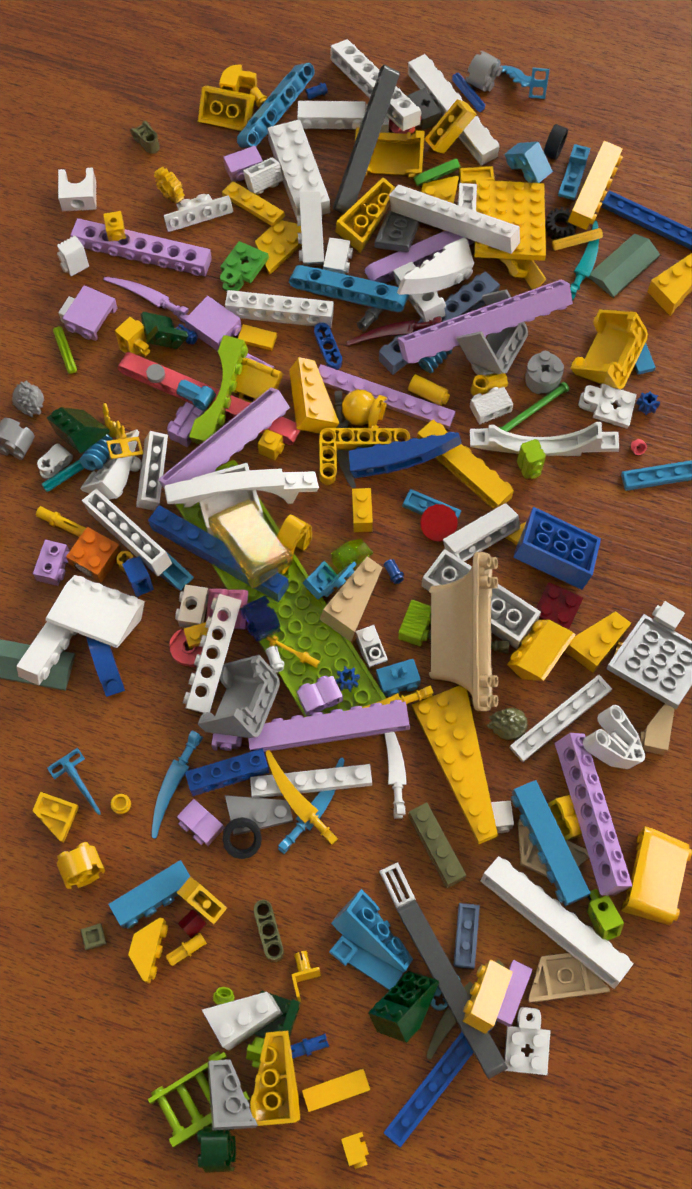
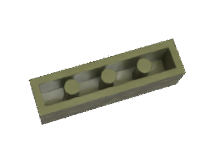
M426 802L409 811L408 818L446 889L465 880L466 873L428 803Z

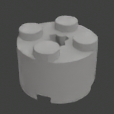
M481 50V54H476L468 68L470 75L469 77L466 76V82L482 91L487 90L490 92L494 86L496 76L501 74L503 67L500 66L501 62L499 59Z
M542 351L534 355L529 360L526 369L525 382L527 387L536 394L551 393L560 386L564 364L556 355L551 354L549 351Z
M3 418L0 422V453L6 456L12 454L15 458L22 460L35 435L29 428H21L19 422L10 418Z

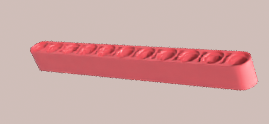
M126 352L117 367L122 374L192 404V401L177 394L176 390L180 381L187 380L201 388L202 386H208L214 390L216 397L206 410L211 407L220 391L162 366L165 370L164 380L160 383H152L148 380L146 371L149 366L157 363L131 352ZM231 395L230 407L226 409L224 415L227 419L231 420L251 403ZM284 417L277 418L267 428L282 435L283 443L288 445L294 444L301 431L297 429L296 422Z

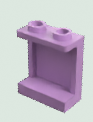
M84 285L63 317L65 328L72 333L81 334L88 340L96 341L98 339L97 332L110 312L114 314L118 309L115 298Z

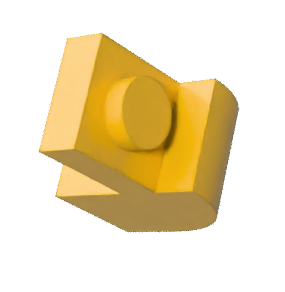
M233 65L224 70L219 86L221 89L236 92L239 91L240 87L252 89L257 87V74L250 71H242V65Z

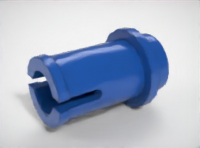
M321 82L317 86L306 89L309 100L320 95L325 96L328 93L326 84Z
M182 324L176 327V329L187 331V344L196 343L198 335L195 331H190Z
M389 559L383 564L390 576L391 582L399 584L404 580V573L400 572L394 559Z

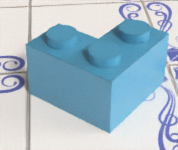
M539 142L517 143L504 154L508 166L511 169H522L524 178L528 183H540L553 172Z

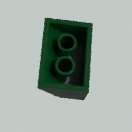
M60 407L47 417L55 433L80 454L110 433L107 427L84 410Z

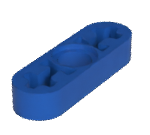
M318 323L314 327V336L326 366L338 370L342 366V356L331 329L326 323ZM319 330H323V332H325V338H323V335L321 332H319ZM326 343H330L333 345V348L326 350L323 346ZM331 355H333L334 360L337 361V363L331 361Z

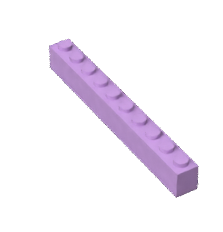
M561 279L399 337L398 342L402 358L408 363H416L421 358L433 357L438 352L450 351L453 347L460 345L456 339L457 336L482 331L486 337V335L491 333H499L507 327H516L518 323L533 321L535 317L549 315L554 310H563L568 305L573 304L570 284Z

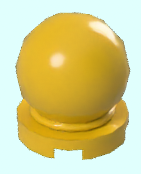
M353 390L345 396L342 402V413L346 420L353 425L363 426L368 424V428H379L377 422L383 419L387 405L384 401L387 400V397L379 395L375 399L373 394L366 390Z

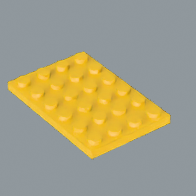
M476 180V212L519 226L520 243L510 254L475 241L474 257L545 261L544 183Z

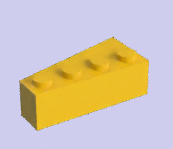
M692 253L652 279L647 292L670 316L680 306L686 296L692 292Z
M298 357L289 369L297 429L320 434L325 428H336L339 425V421L315 361Z

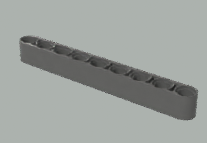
M385 64L382 65L378 73L333 205V210L345 214L357 201L400 75L399 71Z
M414 899L396 909L433 979L439 981L438 988L442 991V996L487 1078L491 1079L507 1070L508 1067L489 1032L484 1034L463 1022L465 1016L463 1009L470 998L416 900Z

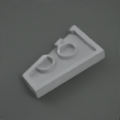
M225 795L230 821L241 817L249 818L258 825L260 830L293 822L290 805L286 800ZM243 826L233 830L234 836L252 832L251 829Z
M231 1060L209 1061L208 1077L212 1130L256 1128L258 1124L251 1114L250 1105L241 1090V1084Z

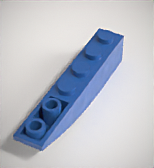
M448 432L445 435H430L426 438H412L403 442L394 441L386 445L376 444L368 448L358 447L349 451L350 471L354 478L406 469L431 460L462 444L458 432Z

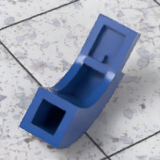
M86 636L106 697L125 691L111 646Z

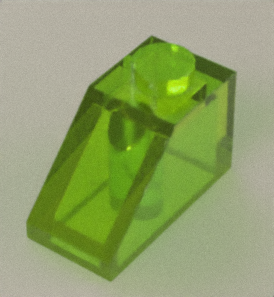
M362 539L348 541L332 552V562L341 572L352 562H355L357 566L366 557L372 555L373 551Z

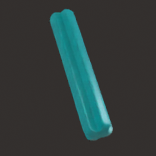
M80 459L43 482L42 487L44 490L49 492L83 470L84 467L81 465Z

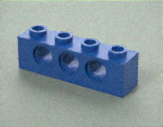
M262 748L186 771L185 774L193 797L248 780L250 777L268 774L269 768Z

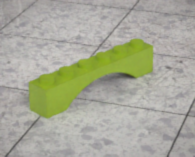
M226 335L222 337L218 349L223 368L221 388L211 407L195 419L189 435L193 443L202 444L225 423L226 416L224 414L226 409L230 407V396L236 389V378L242 372L243 365L241 363L248 353V347L244 340Z

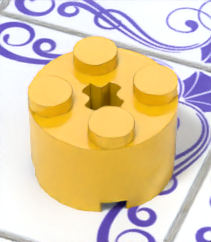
M88 842L81 843L76 847L77 849L70 852H62L57 856V867L68 889H72L71 885H77L78 888L96 881L99 878L98 874L100 872L102 874L105 872L96 848L89 846Z

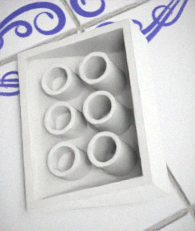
M74 575L64 586L48 613L46 621L118 648L141 621L145 601L135 596L121 593L119 590L105 587L100 583L89 581L84 577Z

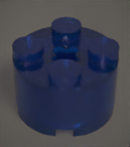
M266 596L249 602L239 609L243 619L247 620L248 625H246L249 634L253 635L255 641H261L281 631L274 609L267 606L270 602Z

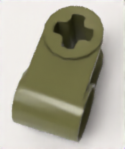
M143 121L137 128L130 129L135 141L146 152L154 154L159 151L160 145L157 133L146 121Z

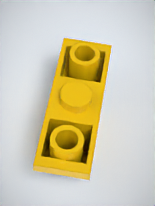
M158 918L134 934L128 954L142 980L147 984H150L151 979L154 980L156 977V959L161 957L163 946L160 945L162 937H166L168 925H165L166 921L163 918Z

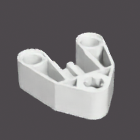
M612 705L598 714V722L604 730L599 729L583 739L585 750L611 767L630 769L645 760V753L639 735L623 710L617 705Z

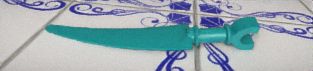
M594 221L592 230L598 228L597 221ZM599 239L588 242L584 255L574 270L576 278L570 287L572 301L580 289L582 280L585 277L589 278L598 253Z

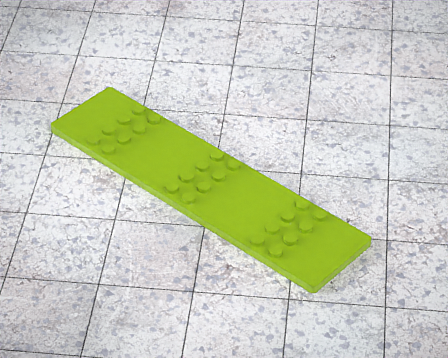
M231 460L216 468V471L234 467L238 464L235 460ZM259 498L264 522L214 537L276 571L268 566L266 562L280 530ZM199 502L191 507H184V503L175 504L184 520L207 532ZM295 554L288 570L281 574L288 578L289 588L279 602L212 564L227 590L248 591L246 622L264 651L271 647L269 646L270 641L266 640L267 636L273 638L275 635L278 637V642L298 652L304 653L306 651L309 653V656L320 661L317 668L306 662L303 664L295 654L275 644L281 661L285 663L284 669L277 673L304 717L309 716H306L297 697L299 687L307 683L310 685L315 684L323 676H333L336 680L340 678L337 676V671L342 672L344 666L350 670L355 668V675H360V679L355 680L358 682V688L353 686L351 692L348 689H343L341 691L343 701L320 712L326 714L331 713L335 709L347 711L351 707H364L386 699L352 643L320 620L322 611L327 604L322 597L317 600L304 586L303 581L308 577V574Z

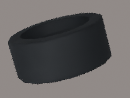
M558 124L553 126L545 144V156L555 160L559 157L567 138L568 128Z
M243 817L230 821L224 828L222 836L225 850L229 855L239 859L250 858L256 854L262 841L258 825L251 819ZM241 826L251 829L254 834L253 844L244 850L236 849L230 842L232 831Z

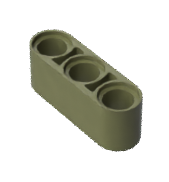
M259 900L255 903L253 909L263 949L269 961L278 962L284 956V949L274 912L267 900ZM261 906L269 908V912L265 916L258 914V909ZM272 926L275 929L274 933L271 936L264 935L263 930L265 927ZM273 946L280 949V953L276 957H272L268 953L269 949Z

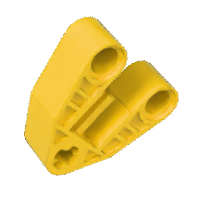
M290 514L285 519L275 538L266 564L284 574L291 565L295 547L304 551L310 544L312 526Z

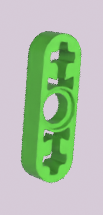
M454 159L420 173L413 179L416 186L419 187L423 183H428L461 168L458 159Z

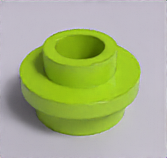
M220 987L214 993L213 1001L217 1005L234 1001L233 991L227 987Z

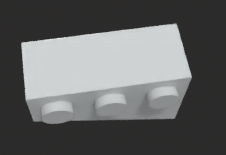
M268 992L202 1010L222 1047L227 1050H231L283 1015L273 996Z

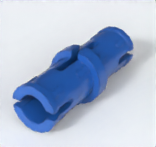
M325 1033L308 1040L304 1038L302 1042L290 1045L292 1059L305 1054L309 1056L311 1052L329 1047L328 1041H324L327 1040Z

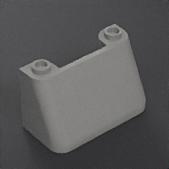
M260 655L223 665L220 681L226 687V691L215 716L211 712L201 715L198 725L205 732L245 738H254L261 734L279 689L280 681L277 674Z

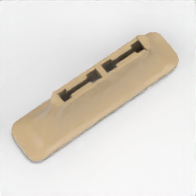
M475 552L472 568L463 578L448 584L431 586L429 589V593H431V672H429V676L431 679L450 681L466 688L472 695L473 706L476 711H490L491 707L498 706V696L492 695V687L498 686L497 675H492L491 597L492 589L498 587L497 577H492V569H497L498 559L491 557L490 554L485 552Z

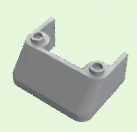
M505 289L484 294L482 298L486 306L511 298L508 290ZM521 322L516 327H507L499 333H491L487 338L480 331L457 336L456 339L470 363L496 374H503L508 372L528 336V329L525 322Z

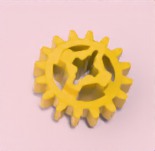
M160 167L154 172L155 181L157 182L156 186L165 198H170L171 202L174 201L175 204L184 199L185 195L181 188L182 184L173 172H169L164 167Z

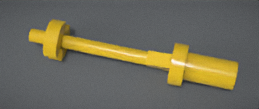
M275 635L273 638L269 636L266 638V640L270 641L269 646L272 647L276 644L295 654L303 664L306 662L315 668L318 667L320 661L309 656L308 652H298L278 642V637Z

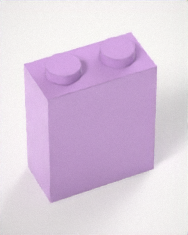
M209 296L185 319L186 328L190 331H195L198 338L217 351L223 335L236 336L242 328L241 319Z

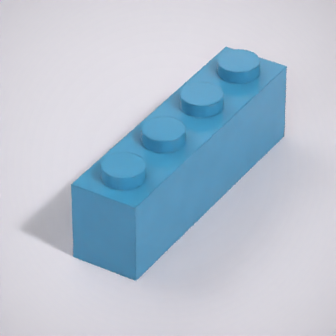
M180 860L108 905L123 929L126 927L127 929L132 928L138 924L140 918L144 916L147 918L156 913V908L161 905L167 906L175 900L174 897L178 896V890L191 876Z

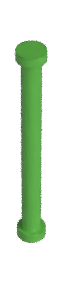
M565 382L560 383V386L504 426L498 428L508 432L560 394L568 392L569 386Z

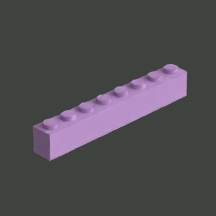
M269 388L158 479L163 488L168 484L191 480L194 477L215 472L216 468L228 462L234 453L241 451L246 443L256 439L258 433L269 428L274 420L285 415L286 410L290 407L280 391Z
M394 700L387 705L374 703L367 708L355 706L351 707L348 711L335 709L329 714L316 712L312 713L309 717L297 715L291 717L290 720H283L282 718L273 719L271 723L264 724L262 732L258 737L248 738L249 748L251 752L262 748L266 752L267 750L274 751L409 730L406 702L401 700Z

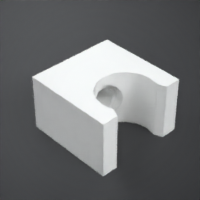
M87 168L86 178L76 184L68 182L64 169L58 170V199L62 211L97 209L96 178L93 168Z

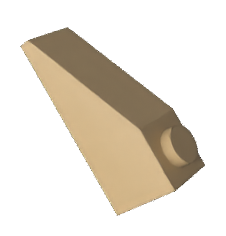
M666 703L646 729L640 732L639 738L644 751L665 755L668 751L675 709Z

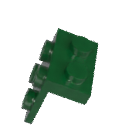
M143 312L140 315L146 341L149 344L178 349L188 338L187 331L174 329L173 321L170 317Z

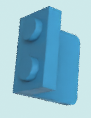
M323 561L303 581V584L317 600L323 595L328 597L335 590L334 587L338 589L346 582L344 578L347 579L355 572L353 568L356 566V563L352 562L340 573L336 574Z

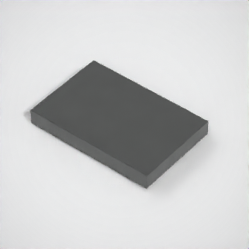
M388 210L374 242L375 248L409 252L421 222Z

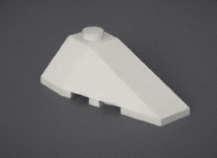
M139 431L128 432L126 436L127 438L138 437ZM136 441L128 442L131 452H135ZM116 444V447L113 449L114 455L122 454L119 444ZM109 456L102 469H99L97 472L92 471L80 489L89 494L97 489L108 500L117 499L122 495V490L127 483L133 456L111 459Z

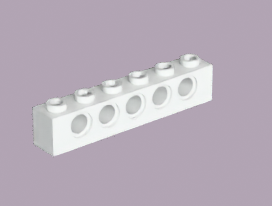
M228 290L225 308L242 319L306 326L326 323L332 328L333 301Z
M219 594L217 598H213L210 608L213 609L212 617L208 616L205 625L208 631L206 636L202 635L199 645L203 647L201 655L197 654L194 665L197 666L195 673H191L188 683L192 685L190 693L186 692L183 703L186 704V709L200 713L210 712L242 600ZM218 612H226L228 619L220 621L217 617ZM212 631H221L222 639H213ZM208 649H214L217 652L215 659L207 657L206 651ZM207 667L211 670L209 678L202 677V668ZM198 686L205 688L206 694L204 697L196 695L195 689Z

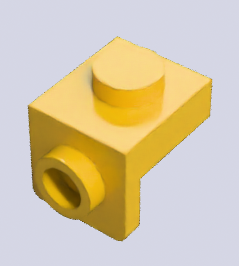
M206 622L184 628L189 649L199 646L202 635L206 636L208 628H205Z

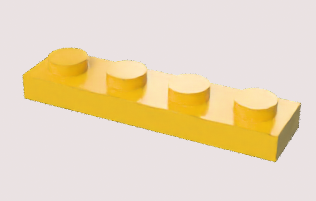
M234 181L222 191L223 197L228 195L231 202L272 227L285 217L284 211Z

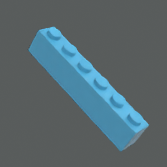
M534 780L515 788L512 792V803L515 808L518 807L520 810V820L523 826H527L529 829V839L532 845H536L538 848V858L541 864H545L547 867V877L550 883L555 884L557 889L555 893L559 902H563L564 906H568L588 897L590 891L537 781Z

